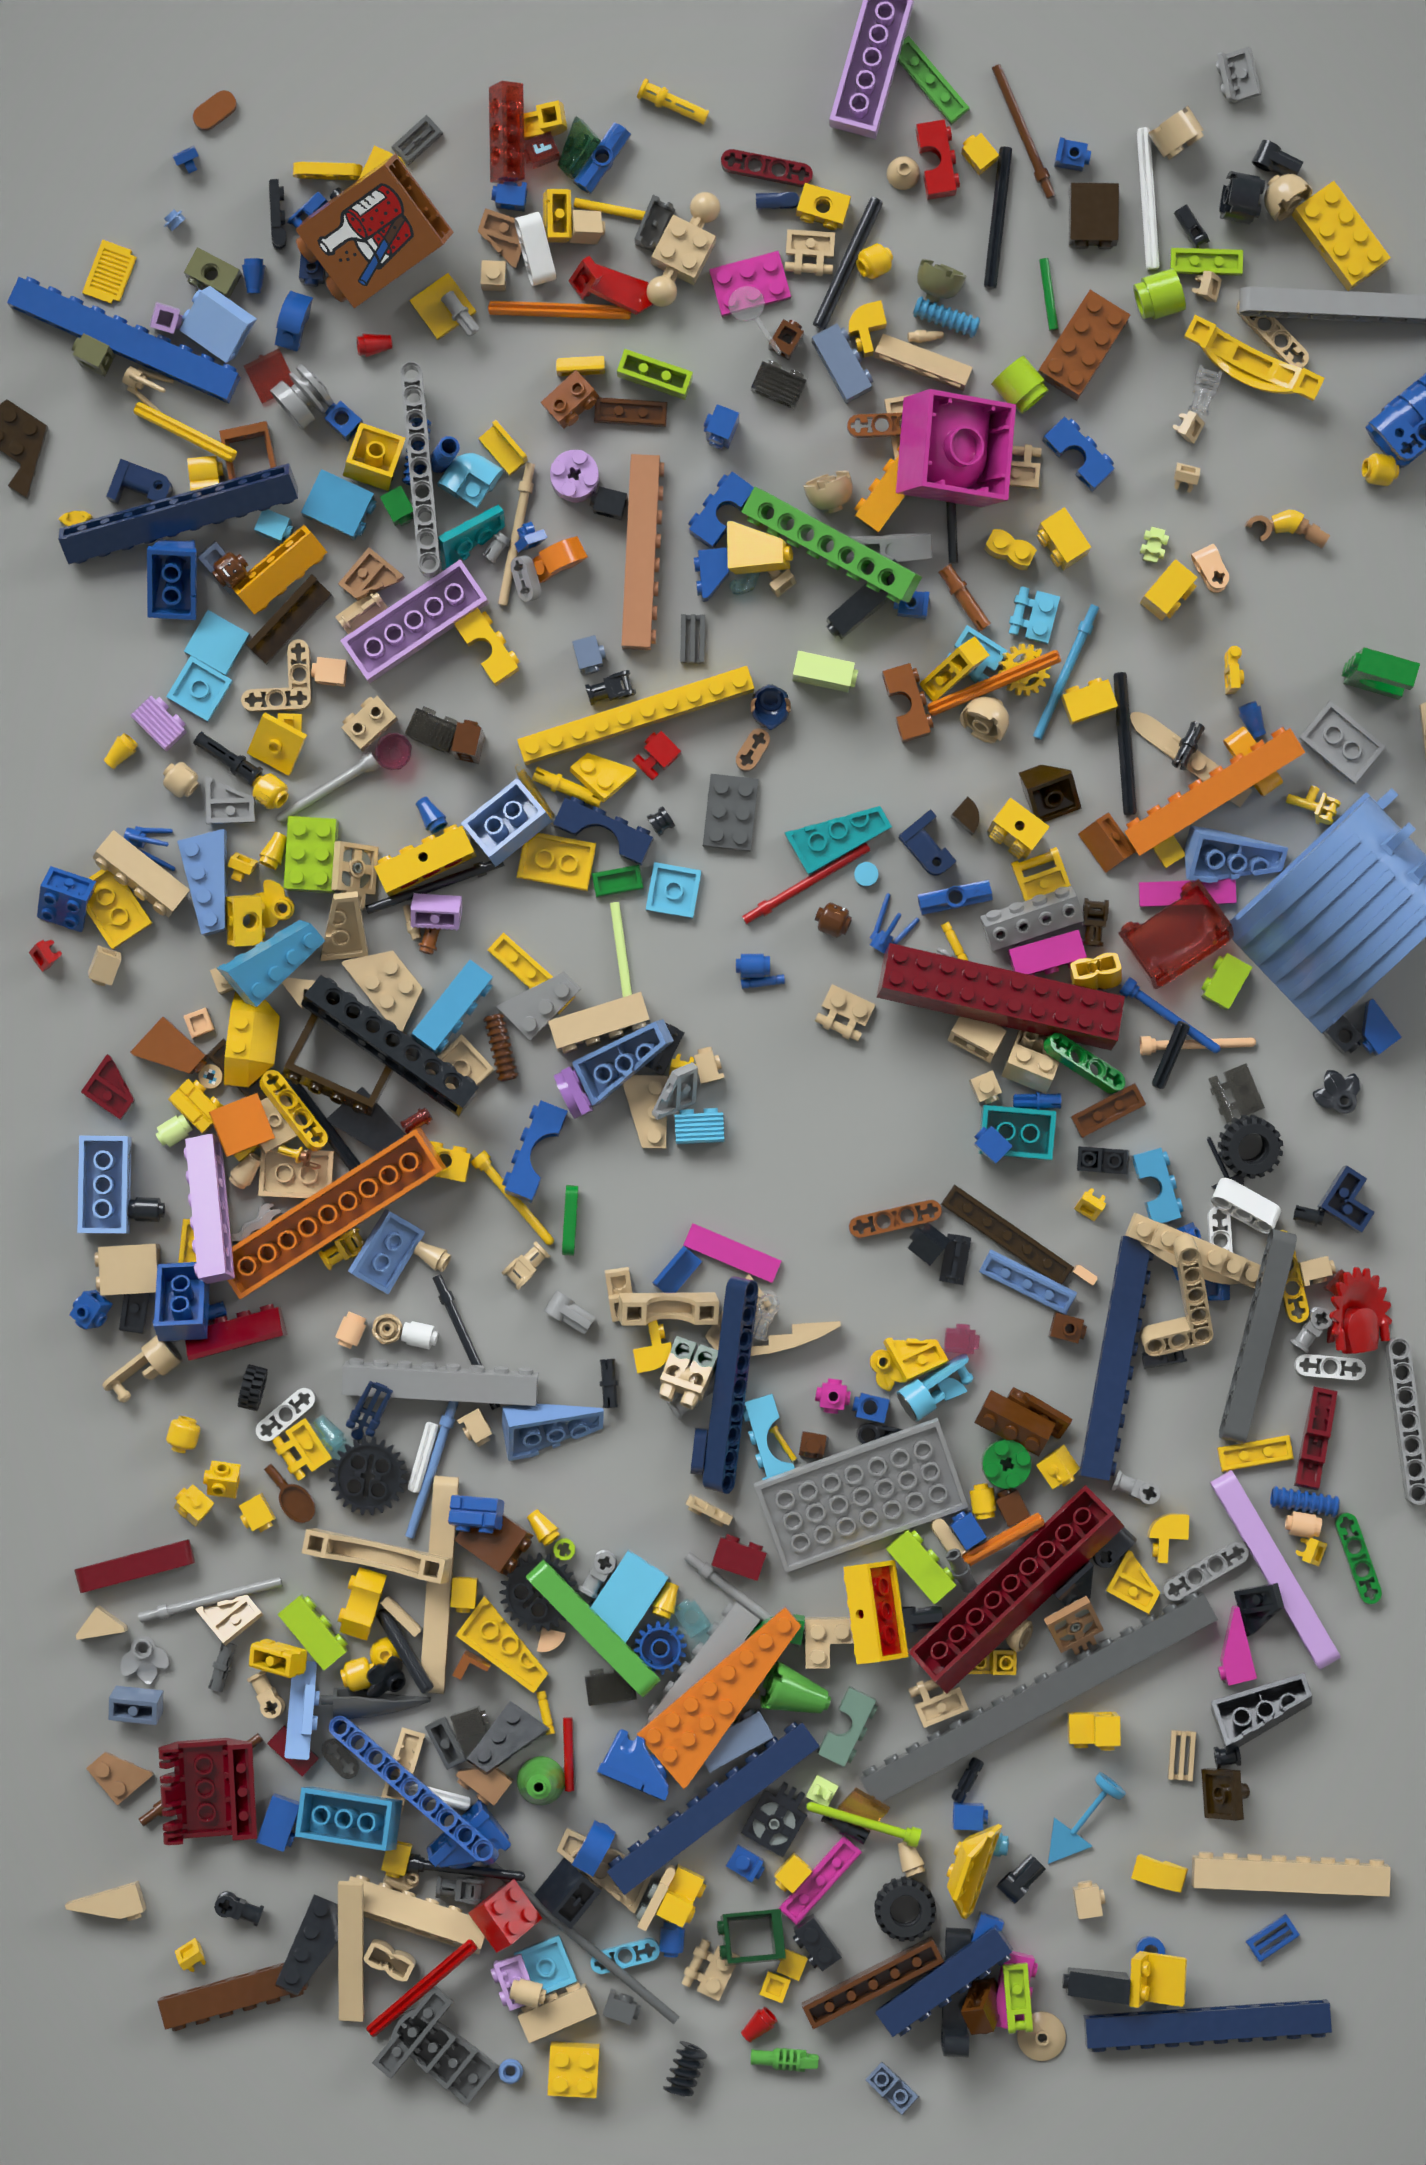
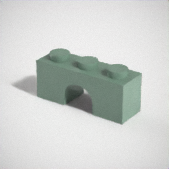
M849 1686L839 1706V1710L851 1717V1728L843 1734H836L828 1730L817 1751L818 1754L845 1767L846 1762L851 1763L857 1752L853 1748L857 1740L862 1741L867 1731L864 1725L868 1718L872 1719L878 1708L875 1705L876 1699Z

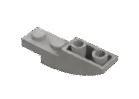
M932 533L848 536L891 560L895 559L897 562L932 558ZM850 552V553L847 555V558H846L847 562H852V561H853V559H854V553H853V552Z

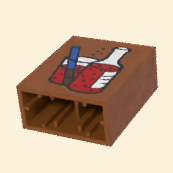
M396 153L308 216L295 229L300 236L296 239V244L301 254L311 263L317 260L329 274L326 278V285L331 294L340 302L348 300L353 308L359 306L440 248L454 233Z

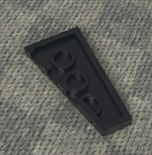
M314 1894L275 1983L276 1987L298 1995L323 1960L329 1955L338 1942V1904Z

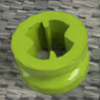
M562 1538L555 1543L553 1548L554 1554L560 1560H569L575 1553V1545L570 1539ZM564 1542L568 1543V1549L571 1550V1553L568 1556L567 1553H565V1556L560 1555L559 1544L564 1545Z

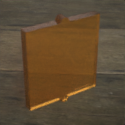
M855 1788L837 1809L880 1821L889 1812L890 1807L875 1799V1796H870L862 1790Z

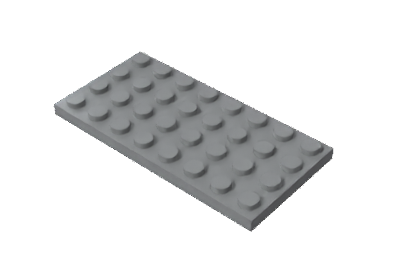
M938 1418L754 1483L785 1573L968 1508Z

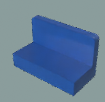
M683 1246L652 1283L664 1293H676L702 1261Z

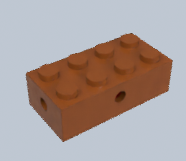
M1090 289L1039 368V374L1047 383L1078 401L1131 315Z

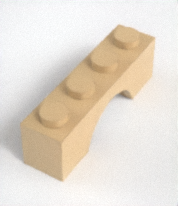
M715 1292L619 1293L618 1317L622 1326L647 1325L649 1322L659 1319L684 1320L694 1325H718L719 1300Z

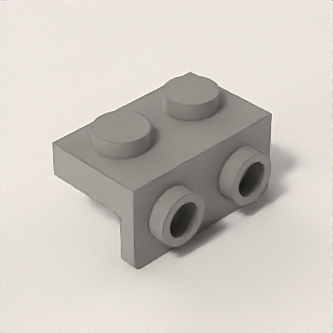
M1250 47L1228 54L1223 52L1217 54L1218 61H1216L1218 73L1222 75L1223 84L1221 85V90L1227 100L1237 103L1261 95L1252 49Z

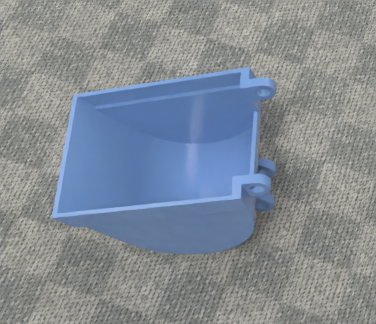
M1393 788L1385 793L1377 802L1367 792L1363 794L1222 928L1321 1034L1426 937V854L1409 838L1416 830L1415 827L1409 822L1401 829L1383 810L1398 796Z

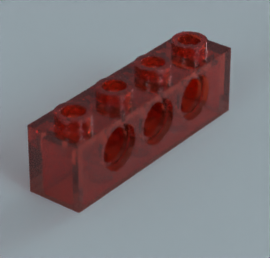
M500 81L489 87L491 183L503 184L505 181L517 183L525 179L523 83Z

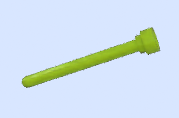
M809 1802L806 1805L807 1810L810 1812L902 1838L903 1842H906L911 1847L917 1848L922 1831L920 1828L912 1826L911 1828L903 1829L814 1802Z

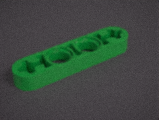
M1054 1033L1045 1039L1044 1050L1049 1056L1103 1091L1114 1094L1125 1087V1077L1120 1071L1063 1034ZM1071 1052H1075L1078 1055L1079 1063L1073 1061ZM1091 1064L1097 1067L1098 1075L1092 1073L1090 1069Z
M1347 1512L1341 1513L1335 1519V1528L1358 1595L1363 1602L1375 1604L1381 1599L1382 1591L1359 1523L1354 1515ZM1344 1517L1347 1520H1352L1353 1523L1349 1525L1351 1533L1356 1531L1357 1536H1349L1344 1540L1343 1535H1348L1346 1528L1340 1527ZM1351 1540H1358L1360 1542L1361 1549L1358 1553L1352 1554L1349 1552L1347 1546ZM1360 1563H1365L1369 1567V1572L1364 1577L1356 1574V1566ZM1371 1577L1373 1578V1582H1368L1371 1589H1376L1373 1599L1364 1596L1367 1588L1364 1583L1360 1586L1359 1581H1367Z

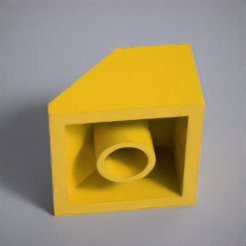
M360 422L345 463L343 476L389 491L406 438Z

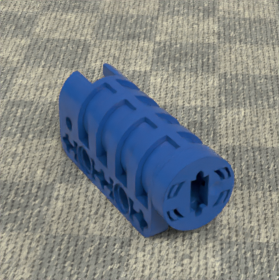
M1426 373L1381 409V413L1373 418L1365 427L1384 455L1393 456L1399 468L1409 465L1426 451V440H1422L1419 436L1423 435L1426 438V430H1424L1426 428ZM1409 445L1411 449L1410 452H1406L1405 454H1403L1402 452H1404Z

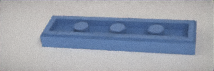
M991 1249L979 1270L980 1273L1064 1315L1067 1314L1077 1295V1292Z

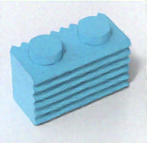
M718 1108L703 1109L704 1113L694 1114V1109L679 1110V1115H675L676 1144L724 1142L723 1112L718 1113Z

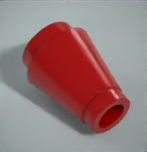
M362 333V336L356 337L359 356L365 355V357H369L392 349L391 335Z
M767 2007L758 2009L741 2031V2034L751 2043L773 2029L777 2019Z

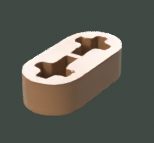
M761 728L754 729L745 740L736 756V765L740 770L751 771L756 767L770 743V736L766 730ZM763 734L765 744L760 743L756 749L752 748L755 743L753 736ZM749 751H752L751 761L753 763L743 766L740 757H746Z

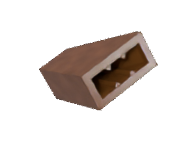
M162 1017L130 1051L134 1056L189 1074L194 1072L198 1074L207 1064L205 1060L208 1058L203 1051L165 1017Z

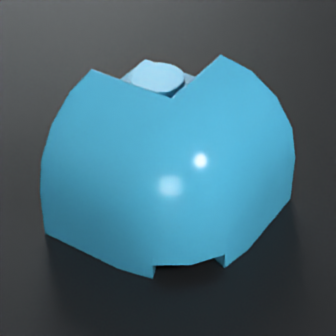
M465 453L452 461L437 485L455 498L459 499L460 497L470 505L478 508L488 491L492 492L503 475L504 469L481 455Z

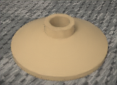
M1043 2011L1032 2013L1033 2032L1017 2031L1019 2047L1027 2057L1033 2060H1050L1056 2057L1065 2045V2028L1062 2022L1051 2013ZM1039 2034L1047 2036L1044 2042L1038 2041Z

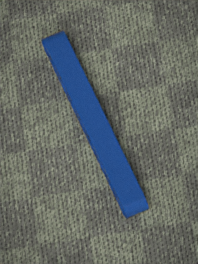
M344 1716L334 1717L330 1721L329 1731L339 1742L471 1856L486 1865L493 1864L498 1859L499 1851L494 1843L358 1726ZM346 1723V1731L343 1734H338L339 1726ZM364 1738V1746L357 1750L355 1747L356 1742ZM377 1754H382V1761L374 1765V1757ZM395 1769H400L399 1778L391 1780V1773ZM417 1784V1793L415 1795L410 1796L409 1788L412 1785ZM430 1800H436V1807L432 1811H427V1803ZM453 1815V1824L446 1827L444 1824L446 1817ZM466 1831H472L471 1840L463 1842V1834ZM489 1846L490 1854L482 1858L480 1855L482 1848Z

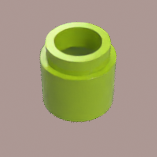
M1174 268L1143 277L1140 283L1133 285L1136 304L1143 319L1152 317L1153 320L1186 310L1184 292Z
M1021 356L1010 364L991 383L1007 403L1016 404V408L1021 414L1033 407L1049 391L1043 384L1045 379L1025 356Z

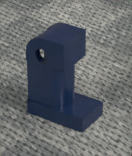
M120 459L106 497L109 501L118 504L124 488L146 495L150 502H155L171 497L173 487L165 475ZM163 485L160 490H156L157 486Z
M930 809L903 831L898 838L927 873L939 876L951 868L957 861L946 848L941 850L924 829L937 817ZM937 859L941 865L936 867L932 864V861Z

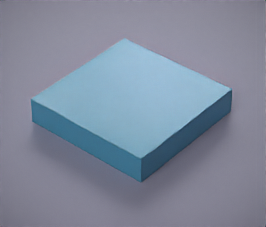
M207 610L184 652L227 676L250 634Z
M190 656L166 697L209 722L233 680Z
M654 862L646 910L693 919L702 870Z
M560 1934L514 1952V1955L522 1954L531 1981L543 1984V1989L547 1990V1993L577 1982V1977Z

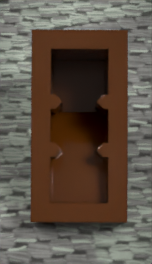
M995 1978L972 1981V1986L965 1999L961 2014L971 2035L994 2032L999 2019L996 2006L998 1984Z

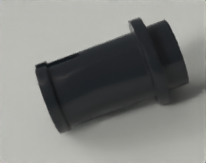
M1296 1205L1293 1220L1312 1223L1315 1227L1317 1225L1322 1226L1325 1211H1321V1208L1316 1210Z

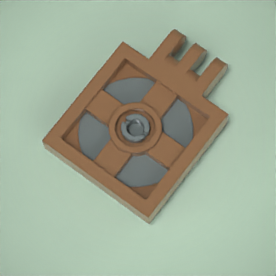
M1087 1596L1044 1618L1061 1653L1072 1648L1075 1655H1078L1080 1653L1079 1646H1082L1085 1651L1089 1649L1086 1644L1087 1642H1090L1092 1646L1096 1645L1094 1635L1104 1630Z

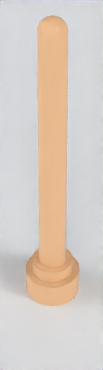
M1140 1036L1141 1056L1156 1053V1050H1166L1169 1040L1156 1041L1151 1036ZM1254 1038L1211 1039L1220 1045L1221 1048L1254 1047L1256 1045ZM1191 1039L1185 1040L1181 1049L1207 1048L1196 1040Z

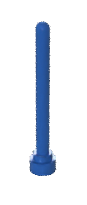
M1129 977L1119 991L1126 998L1128 996L1131 999L1133 997L1174 1026H1176L1178 1021L1186 1022L1141 991L1140 986L1137 985L1138 982ZM1189 1024L1190 1029L1187 1035L1213 1053L1220 1052V1045Z

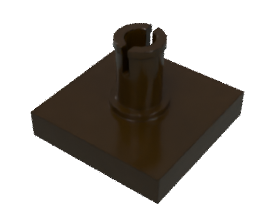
M1217 1768L1201 1769L1205 1818L1233 1821L1244 1820L1243 1799L1249 1797L1250 1789L1246 1783H1241V1771Z

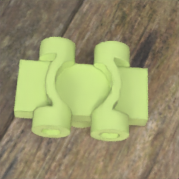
M1151 527L1150 531L1145 530L1143 539L1148 541L1146 545L1142 544L1140 553L1144 554V561L1157 563L1158 558H1164L1165 550L1161 549L1162 544L1167 545L1169 536L1164 535L1165 530Z

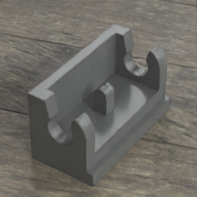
M652 195L634 238L635 245L654 252L675 212L672 203H664L660 201L658 196Z

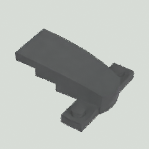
M434 1986L417 2008L407 2011L400 2017L393 2029L392 2039L372 2064L391 2079L406 2060L411 2057L427 2074L429 2073L446 2090L449 2089L464 2104L468 2105L499 2066L470 2042L439 2021L454 2001L437 1986Z

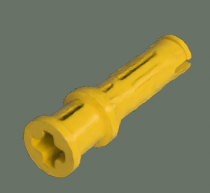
M644 79L637 94L638 99H646L654 103L657 108L664 106L704 125L709 110H705L668 93L669 90L666 87L660 88L649 83V79ZM649 90L657 95L655 96L647 91ZM676 104L682 105L695 112L692 113L684 108L677 106Z

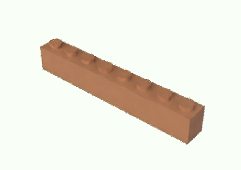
M631 454L622 649L651 650V644H656V630L652 629V620H657V606H653V596H658L659 582H654V573L659 572L660 558H655L656 548L660 549L661 534H656L657 525H662V510H658V501H663V486H659V477H664V462H660V455Z

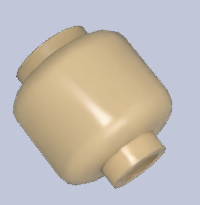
M179 762L176 765L171 763L163 772L165 776L163 780L164 787L178 798L184 796L188 798L199 786V782H197L198 774L184 762Z

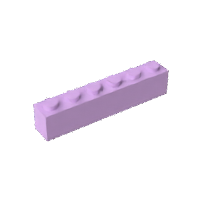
M214 1134L185 1139L184 1157L188 1163L186 1179L190 1185L188 1202L192 1208L190 1225L194 1231L192 1248L196 1254L197 1262L194 1265L195 1274L198 1279L207 1284L234 1279L221 1142Z

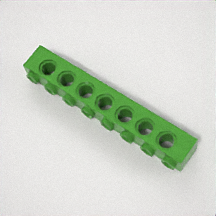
M754 486L741 511L748 515L747 521L758 527L761 523L768 526L767 532L776 537H780L781 534L788 537L786 542L796 548H799L800 545L808 548L806 553L816 559H819L820 556L828 559L826 564L836 570H839L840 567L848 570L846 575L856 581H859L860 578L868 581L866 586L876 592H880L881 589L888 592L886 597L896 603H900L901 600L909 603L922 579V576ZM773 508L774 515L771 519H768L767 512ZM793 519V528L791 530H787L788 521ZM813 530V539L807 541V533ZM830 541H833V542H834V548H833V550L830 551V552H827V549H826L827 544H828ZM850 552H853V561L851 563H847V555ZM870 563H874V571L871 574H867V566ZM890 574H894L895 580L888 586L887 577Z

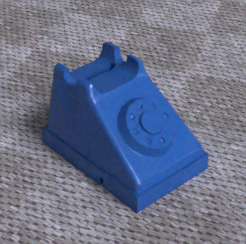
M160 538L153 546H148V618L196 620L197 549H195V540L174 541Z
M619 1730L602 1763H600L597 1773L665 1801L669 1793V1785L666 1782L668 1775L663 1764L653 1753L649 1754L644 1738L637 1736L632 1741L628 1738V1731Z
M478 1799L461 1815L494 1843L498 1849L506 1851L510 1848L509 1835L482 1801ZM469 1830L463 1834V1842L471 1840L472 1831ZM445 1832L426 1848L428 1859L435 1867L457 1869L469 1867L475 1862H480ZM485 1846L481 1850L480 1855L482 1858H485L490 1854L489 1846Z

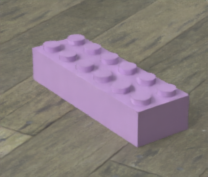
M863 0L830 115V127L876 139L914 6V0Z
M460 559L340 641L370 684L455 627L454 623L475 609H482L489 602Z

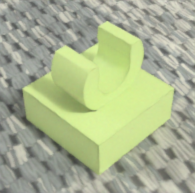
M817 1774L806 1797L818 1804L829 1806L839 1786Z

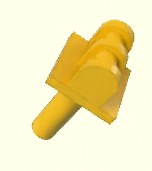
M1316 786L1310 787L1306 798L1288 794L1286 803L1314 811L1316 824H1333L1332 817L1336 816V808L1340 807L1341 804L1339 800L1328 797L1326 793H1323L1320 802H1315L1320 790Z

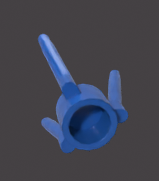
M138 826L135 829L128 827L125 831L124 839L137 849L139 847L144 848L145 843L167 847L169 845L168 842L147 838V835L144 833L163 834L172 833L173 830ZM139 849L142 853H144L155 863L171 871H175L176 868L174 866Z
M889 893L885 896L874 931L870 936V939H872L870 946L883 954L889 943L898 944L919 922V918H915L893 940L894 937L890 934L901 918V913H897L886 932L881 930L879 933L891 896Z

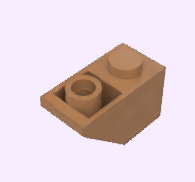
M476 1767L460 1769L456 1774L459 1778L457 1782L467 1790L470 1788L478 1793L476 1797L486 1805L489 1803L495 1805L513 1781L512 1778L499 1768H496L488 1775Z

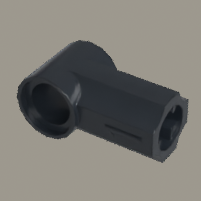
M1262 140L1252 160V164L1263 171H1273L1283 176L1285 174L1297 175L1303 161L1281 151L1277 144L1268 140Z
M915 1606L902 1607L905 1633L917 1632L918 1629L934 1628L943 1619L942 1606L916 1608Z
M1030 1854L1013 1872L1010 1871L996 1887L1015 1904L1028 1892V1887L1046 1868Z

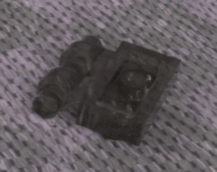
M1247 1063L1223 1072L1227 1081L1221 1084L1217 1075L1208 1079L1212 1087L1210 1091L1212 1095L1215 1094L1220 1106L1218 1110L1220 1115L1224 1116L1226 1123L1232 1122L1231 1120L1235 1118L1232 1112L1235 1109L1239 1110L1240 1115H1249L1265 1108ZM1229 1088L1235 1101L1231 1104L1228 1103L1224 1090Z

